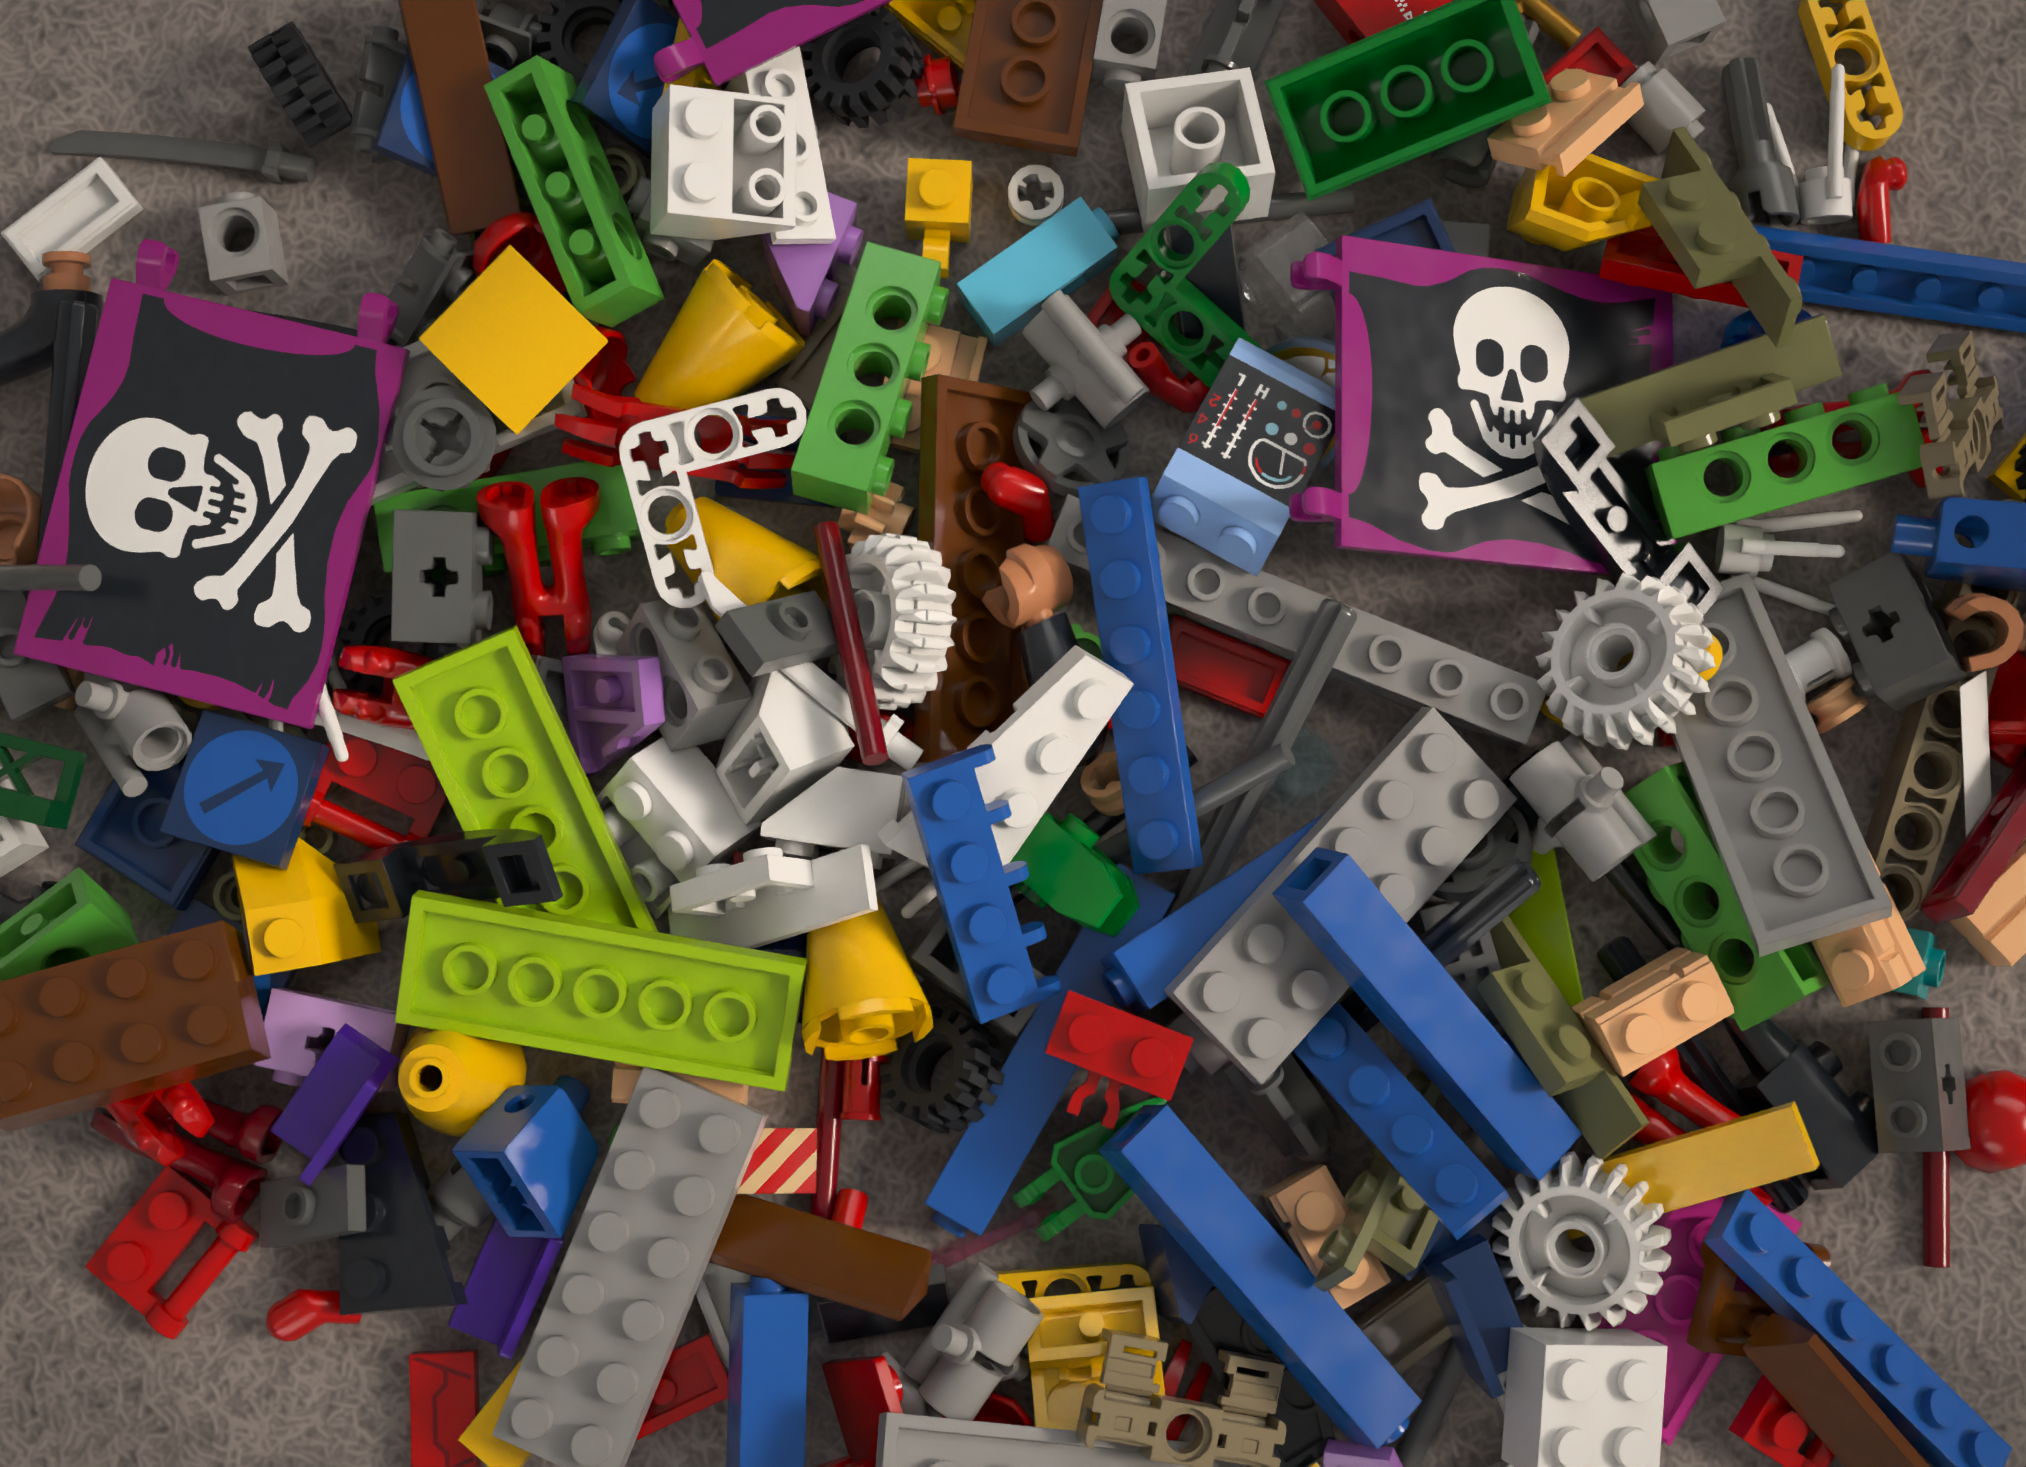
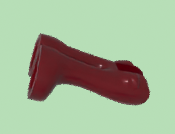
M203 1098L216 1121L207 1134L229 1147L236 1148L241 1155L258 1164L268 1163L276 1157L283 1139L270 1130L284 1110L273 1105H260L252 1112H242ZM94 1108L90 1125L93 1129L120 1147L151 1159L144 1151L138 1149L137 1145L125 1133L107 1108ZM170 1115L164 1122L182 1143L185 1155L169 1166L207 1185L212 1190V1213L217 1218L230 1224L237 1223L249 1210L260 1193V1182H265L268 1170L183 1137L174 1130V1125L178 1122Z

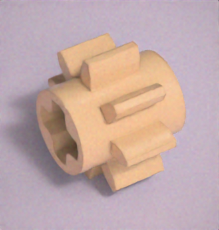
M890 481L884 497L874 494L868 515L842 509L838 524L839 528L851 532L847 541L849 548L852 549L856 541H866L869 535H881L882 533L907 534L915 508L902 503L906 493L903 491V486Z

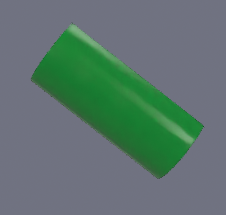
M1454 0L1264 81L1308 201L1325 196L1552 103L1516 0Z

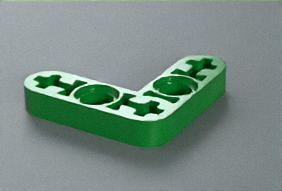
M1220 161L1208 164L1195 175L1114 269L1109 283L1112 299L1119 308L1132 316L1139 326L1209 388L1213 385L1239 337L1262 349L1249 334L1185 278L1190 270L1242 213L1250 199V186L1246 176L1231 163ZM1220 184L1225 187L1228 194L1225 196L1224 201L1220 202L1208 217L1204 219L1196 209L1210 195L1211 189ZM1174 224L1187 229L1194 241L1193 252L1178 254L1172 251L1164 239L1165 227ZM1153 260L1162 269L1148 284L1147 288L1140 293L1131 284ZM1180 311H1187L1196 315L1204 328L1203 337L1189 339L1181 335L1175 327L1174 314ZM1217 336L1222 343L1208 357L1203 351L1207 349Z

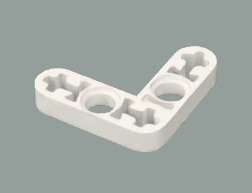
M782 388L762 390L640 422L630 427L623 435L619 446L621 464L655 586L661 598L668 604L678 608H692L702 603L706 598L698 581L694 585L695 594L691 596H684L680 587L669 588L666 577L674 574L676 568L673 555L670 552L664 557L659 558L655 544H676L686 539L689 535H694L697 549H683L687 565L690 569L701 568L702 571L707 570L714 575L712 561L687 472L785 447L795 442L803 433L807 419L806 409L801 399L793 392ZM773 398H779L783 408L794 407L797 419L787 423V435L775 437L773 429L765 427L752 431L758 444L743 447V428L733 411L734 407L747 404L748 418L766 413V401ZM708 415L724 417L732 427V442L721 453L711 454L705 452L695 441L694 431L696 425L702 418ZM650 431L654 441L665 440L668 445L669 453L659 457L663 477L672 471H676L680 485L658 486L642 495L638 480L649 481L652 479L647 463L641 460L634 462L631 456V449L640 445L641 439L639 434ZM670 495L683 503L687 518L684 526L679 531L665 534L657 531L651 525L648 511L651 503L656 498Z

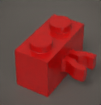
M1067 989L1044 1052L1083 1067L1088 1071L1087 1079L1073 1091L1066 1107V1112L1078 1116L1083 1100L1087 1096L1095 1094L1101 1077L1106 1076L1109 1078L1103 1095L1107 1102V1110L1100 1124L1114 1130L1120 1113L1118 1094L1123 1085H1129L1171 1101L1194 1038Z

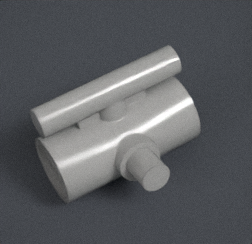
M1058 290L1041 305L1043 310L1030 321L1022 332L1026 340L1050 366L1045 371L1046 379L1030 391V395L1037 406L1043 411H1047L1061 398L1069 401L1076 396L1101 427L1107 430L1128 415L1150 392L1149 388L1122 358L1127 354L1126 346L1142 334V330L1136 320L1129 314H1125L1111 326L1103 324L1097 329L1067 294L1064 295L1061 290Z
M84 672V682L78 686L75 694V701L78 706L74 711V716L125 796L136 797L142 794L148 786L147 780L138 767L146 771L164 770L180 762L188 753L192 743L191 733L195 730L198 722L197 714L192 710L181 708L176 699L167 697L164 692Z
M1574 734L1568 736L1561 743L1556 741L1541 750L1515 771L1509 779L1540 817L1537 822L1538 828L1531 833L1533 850L1545 855L1555 847H1564L1592 882L1605 875L1635 850H1639L1657 836L1652 827L1620 790L1624 784L1621 774L1612 767L1602 768Z
M978 1262L904 1368L905 1373L921 1384L918 1391L923 1399L943 1416L950 1419L973 1421L1000 1381H1007L1009 1379L1021 1381L1028 1375L1030 1371L1029 1360L1024 1355H1021L1020 1351L1045 1317L1043 1312L1033 1302L1014 1288L998 1281V1274L981 1262Z

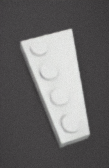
M1076 645L1013 704L1015 713L996 731L989 733L985 730L967 747V749L983 744H991L996 756L993 762L975 768V773L984 804L997 800H1008L1012 815L1005 820L991 824L1002 866L1011 862L1134 685L1123 673ZM912 810L899 823L892 818L876 834L885 846L929 868Z

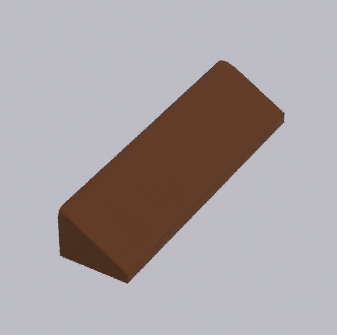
M398 0L448 231L452 236L483 232L491 222L512 212H521L506 139L484 88V85L493 79L476 1Z
M736 1194L709 1263L751 1276L769 1278L783 1286L896 1321H902L927 1294L932 1254L931 1251L923 1247L750 1195Z
M1771 1313L1744 1344V1353L1844 1467H1930L1812 1331L1779 1313L1777 1315Z

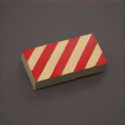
M764 1127L737 1194L816 1193L817 1128Z

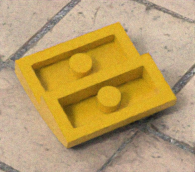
M510 244L418 337L516 435L609 342Z
M1154 1286L1028 1298L1045 1316L1027 1341L1035 1427L1076 1431L1086 1387L1091 1383H1096L1105 1388V1384L1099 1382L1107 1347V1341L1101 1338L1103 1328L1159 1338ZM1124 1347V1352L1151 1357L1154 1354V1351ZM1157 1361L1153 1383L1159 1384V1394L1165 1395L1162 1362ZM1093 1412L1092 1422H1095L1097 1412Z

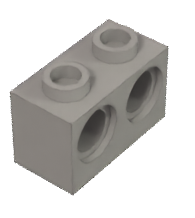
M694 592V593L685 594L684 596H691V595L695 594V592ZM664 599L640 604L615 646L618 655L659 657L660 673L665 685L663 699L665 722L658 729L671 752L724 739L753 697L701 603L692 608H678L668 604Z

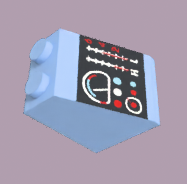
M1239 337L1151 497L1154 522L1257 577L1290 517V495L1303 493L1335 434V388Z

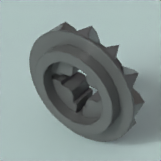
M454 386L428 388L413 396L399 412L392 436L394 454L402 470L412 480L424 487L441 492L457 488H469L471 482L481 474L490 471V462L494 451L500 446L496 436V418L478 397L467 390ZM429 422L435 427L440 426L447 430L457 423L460 428L457 430L456 437L462 442V447L467 450L466 453L463 455L459 452L454 453L445 449L439 457L436 456L434 452L439 443L432 436L433 432L425 427Z

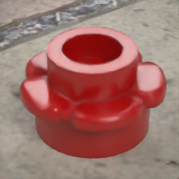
M926 54L923 59L925 67L923 68L922 79L914 78L915 86L918 88L917 95L923 108L932 106L935 113L941 116L945 114V109L957 107L960 91L959 80L951 56L933 59L931 54Z

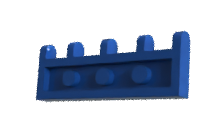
M991 744L975 746L901 773L973 1017L980 1024L1053 997L1062 991L1060 979L1057 975H1048L1035 980L1026 947L1038 943L1047 937L1045 927L1041 921H1034L1020 926L1009 890L1010 885L1021 882L1030 876L1025 861H1015L1002 866L991 824L1005 820L1012 815L1008 800H997L984 804L975 768L989 764L996 759Z

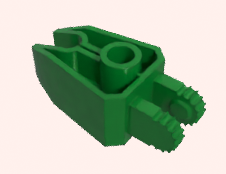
M1045 812L1011 860V862L1025 861L1030 875L1027 879L1014 884L1015 888L1043 909L1049 904L1059 914L1077 921L1092 932L1116 938L1140 907L1133 880L1095 845L1100 836L1087 824L1071 813L1062 822Z
M1153 1095L1120 1106V1113L1114 1130L1100 1124L1103 1118L1102 1115L1053 1141L1050 1156L1051 1166L1011 1196L1019 1208L1031 1205L1044 1196L1045 1192L1061 1179L1073 1194L1074 1200L1060 1210L1050 1213L1035 1229L1043 1242L1055 1236L1085 1213L1089 1218L1109 1220L1135 1194L1098 1150L1143 1105H1163L1167 1100Z

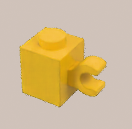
M908 158L905 203L908 240H923L922 257L940 261V279H948L950 242L970 243L973 191L972 161Z

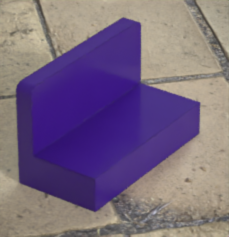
M347 1023L336 1033L270 1130L312 1159L298 1179L309 1187L333 1158L400 1061V1059Z
M494 1216L463 1286L468 1304L454 1307L448 1320V1326L497 1345L498 1356L511 1360L562 1246L564 1236L562 1235L561 1238L509 1237L496 1216Z

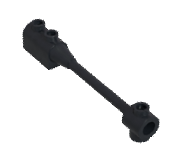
M1551 740L1535 750L1501 779L1505 786L1516 796L1517 800L1512 806L1524 816L1531 832L1537 827L1540 817L1509 779L1523 764L1552 744ZM1625 859L1605 874L1607 879L1668 952L1677 946L1684 948L1681 940V930L1670 912L1654 898L1649 887ZM1729 1016L1721 1020L1751 1071L1749 1075L1734 1087L1751 1112L1756 1113L1795 1101L1820 1163L1816 1170L1803 1173L1802 1176L1814 1190L1843 1188L1879 1154L1874 1100L1861 1091H1856L1851 1097L1847 1095L1834 1079L1843 1070L1842 1062L1835 1052L1824 1043L1814 1041L1807 1047L1801 1039H1795L1770 1018L1743 1032L1736 1021Z

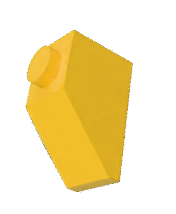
M1591 153L1565 177L1557 175L1554 166L1548 165L1543 171L1526 167L1512 195L1506 230L1520 235L1530 243L1537 245L1545 244L1567 252L1650 227L1652 224L1639 206L1638 200L1643 183L1660 179Z
M299 837L287 871L232 855L244 938L254 976L323 965L381 952L377 921L355 924L333 866L335 863Z

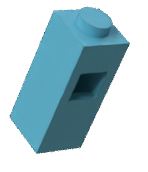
M1080 196L958 282V299L995 348L1028 325L1043 310L1041 305L1056 291L1061 290L1064 295L1067 294L1069 296L1116 263L1118 246L1115 244V241L1120 238L1119 233L1108 215L1100 207L1091 211Z

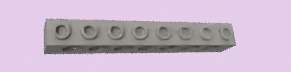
M1068 494L1048 546L1055 547L1063 555L1072 576L1091 583L1079 498ZM1155 529L1166 610L1168 614L1173 616L1176 615L1292 661L1321 602L1326 598L1332 599L1261 570L1256 577L1196 544ZM1347 605L1357 613V620L1327 677L1415 712H1418L1422 707H1434L1450 726L1510 750H1516L1527 744L1547 693L1536 682L1538 680Z

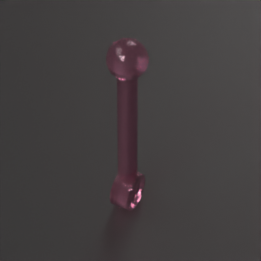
M1042 1207L1035 1208L1021 1215L1018 1219L944 1255L934 1253L932 1254L931 1266L944 1264L946 1272L947 1267L1014 1234L1040 1224L1046 1217V1214Z

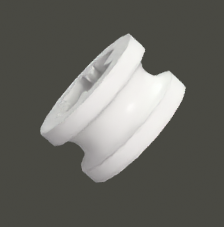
M1028 165L1019 169L1011 178L1008 186V205L1012 215L1020 223L1030 227H1038L1062 209L1064 199L1063 184L1059 175L1051 168L1043 165ZM1030 182H1038L1041 191L1052 190L1054 195L1053 199L1045 197V208L1041 210H1034L1030 201L1020 202L1018 198L1019 193L1026 195L1027 184Z

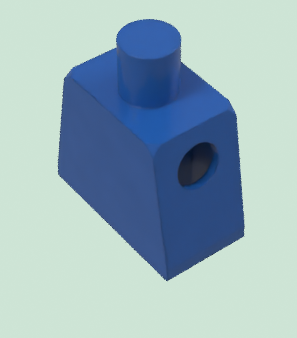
M1948 497L1941 500L1932 513V517L1895 514L1891 531L1890 552L1926 556L1924 576L1931 579L2026 592V503ZM1954 534L1966 537L1970 541L1972 548L1960 545L1956 541Z
M560 1076L553 1085H515L506 1089L452 1150L509 1237L561 1238L598 1157V1144L580 1117L591 1094L586 1085L574 1077Z

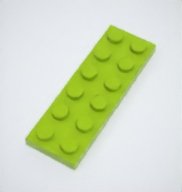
M517 625L400 674L392 680L463 831L522 829L542 834L563 896L556 902L513 907L658 932ZM501 898L496 899L498 904H502Z
M418 890L412 895L395 1023L434 1030L454 1031L473 1037L785 1092L789 1079L808 959L513 906L504 907L502 904Z

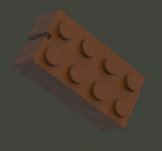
M223 920L0 981V1129L8 1131L22 1129L271 1059L244 935L241 931Z

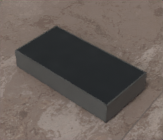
M1213 210L1198 213L1206 219ZM1174 224L1165 227L1168 247L1178 254L1193 252L1194 241L1187 229ZM1231 224L1185 278L1246 332ZM1187 311L1177 312L1181 335L1189 339L1203 337L1204 328L1196 315Z
M944 1264L931 1266L927 1294L902 1321H896L816 1296V1304L827 1344L932 1327L951 1302Z

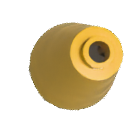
M713 259L702 270L635 389L634 395L641 402L684 409H693L736 398L798 357V354L805 348V341L793 325L769 301L764 303L750 290L753 287L726 264L718 259Z
M703 496L695 499L714 569V576L746 606L815 590L827 608L829 607L825 601L828 597L818 555L708 497ZM682 502L678 503L667 516L665 521L667 530L665 534L675 533L684 526L687 515ZM691 534L676 544L666 545L694 586L702 570L701 568L690 569L683 551L684 548L697 549L695 537ZM705 599L704 602L706 603V605L708 606L716 620L719 621L721 617L710 608L707 600Z
M877 892V911L807 932L806 959H808L804 981L801 1035L805 1051L810 1055H813L817 1046L824 1049L826 1060H860L881 1056L898 1050L896 1038L913 1032L914 1042L923 1039L933 1028L931 1007Z
M417 1027L409 1036L402 1049L398 1065V1083L405 1104L422 1124L444 1135L463 1137L506 1089L515 1085H525L527 1063L522 1045L463 1035L454 1031Z

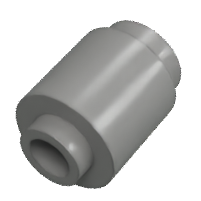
M1648 61L1620 86L1625 88L1631 82L1640 83L1644 105L1626 123L1658 156L1668 149L1673 129L1685 127L1693 140L1698 138L1705 130L1698 120L1706 110L1666 68L1659 71Z

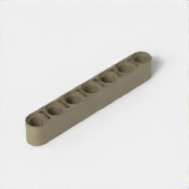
M2014 499L2002 500V501H2008V502H2021V503H2024V502H2022V501H2020V500H2014ZM1960 535L1958 543L1964 547L1972 548L1970 541ZM1946 581L1937 609L1952 642L1956 637L1966 640L1971 646L1973 654L1988 650L1994 644L1996 630L1992 620L1987 615L1978 612L1964 621H1956L1941 610L1950 600L1963 594H1972L1971 584ZM1989 587L1991 596L2005 600L2015 609L2017 608L2021 592ZM1999 665L1979 671L1966 672L1967 678L1907 706L1864 839L1881 874L1880 878L1882 879L1885 876L1896 886L1898 894L1895 905L1903 921L1911 919L1920 912V904L1928 893L1963 781L1960 686L1986 670L1987 698H1989ZM1938 696L1948 700L1952 705L1954 717L1949 728L1942 726L1935 719L1933 704ZM1920 756L1928 759L1935 770V780L1928 789L1920 785L1914 774V764ZM1902 816L1908 818L1916 829V840L1910 849L1902 847L1895 836V825Z

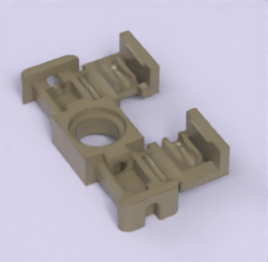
M1971 330L1939 335L1926 353L1928 363L1948 360L1943 369L1953 370V372L1948 376L1947 382L1944 371L1914 375L1909 378L1897 396L1899 406L1920 403L1916 410L1924 411L1919 425L1920 427H1928L1929 437L1933 443L1920 444L1919 451L1930 500L1965 496L1963 482L1966 475L1979 473L1992 450L1990 443L1992 431L2004 430L2005 426L2002 406H1999L1998 402L1999 388L1996 377L1978 378L1980 372ZM1947 385H1958L1956 390L1960 399L1947 400ZM1943 466L1944 471L1938 474L1936 468Z
M1107 1328L1102 1329L1101 1338L1107 1341V1347L1099 1382L1105 1384V1388L1096 1383H1091L1084 1391L1076 1429V1437L1081 1443L1092 1450L1094 1449L1095 1439L1141 1447L1139 1453L1149 1460L1188 1467H1213L1214 1460L1255 1467H1280L1281 1460L1273 1454L1274 1444H1284L1287 1428L1282 1421L1268 1413H1276L1285 1368L1284 1364L1270 1358L1219 1349L1217 1359L1225 1363L1223 1371L1228 1373L1230 1377L1228 1389L1224 1391L1226 1396L1218 1395L1217 1403L1221 1405V1408L1210 1403L1159 1394L1160 1385L1153 1383L1157 1361L1165 1362L1169 1345L1167 1342L1156 1337ZM1124 1347L1154 1351V1354L1151 1357L1124 1352ZM1237 1367L1265 1371V1377L1236 1372ZM1093 1412H1097L1095 1422H1092ZM1180 1414H1191L1197 1423V1434L1194 1441L1183 1449H1172L1166 1439V1430L1169 1423ZM1219 1434H1223L1222 1443L1219 1445Z

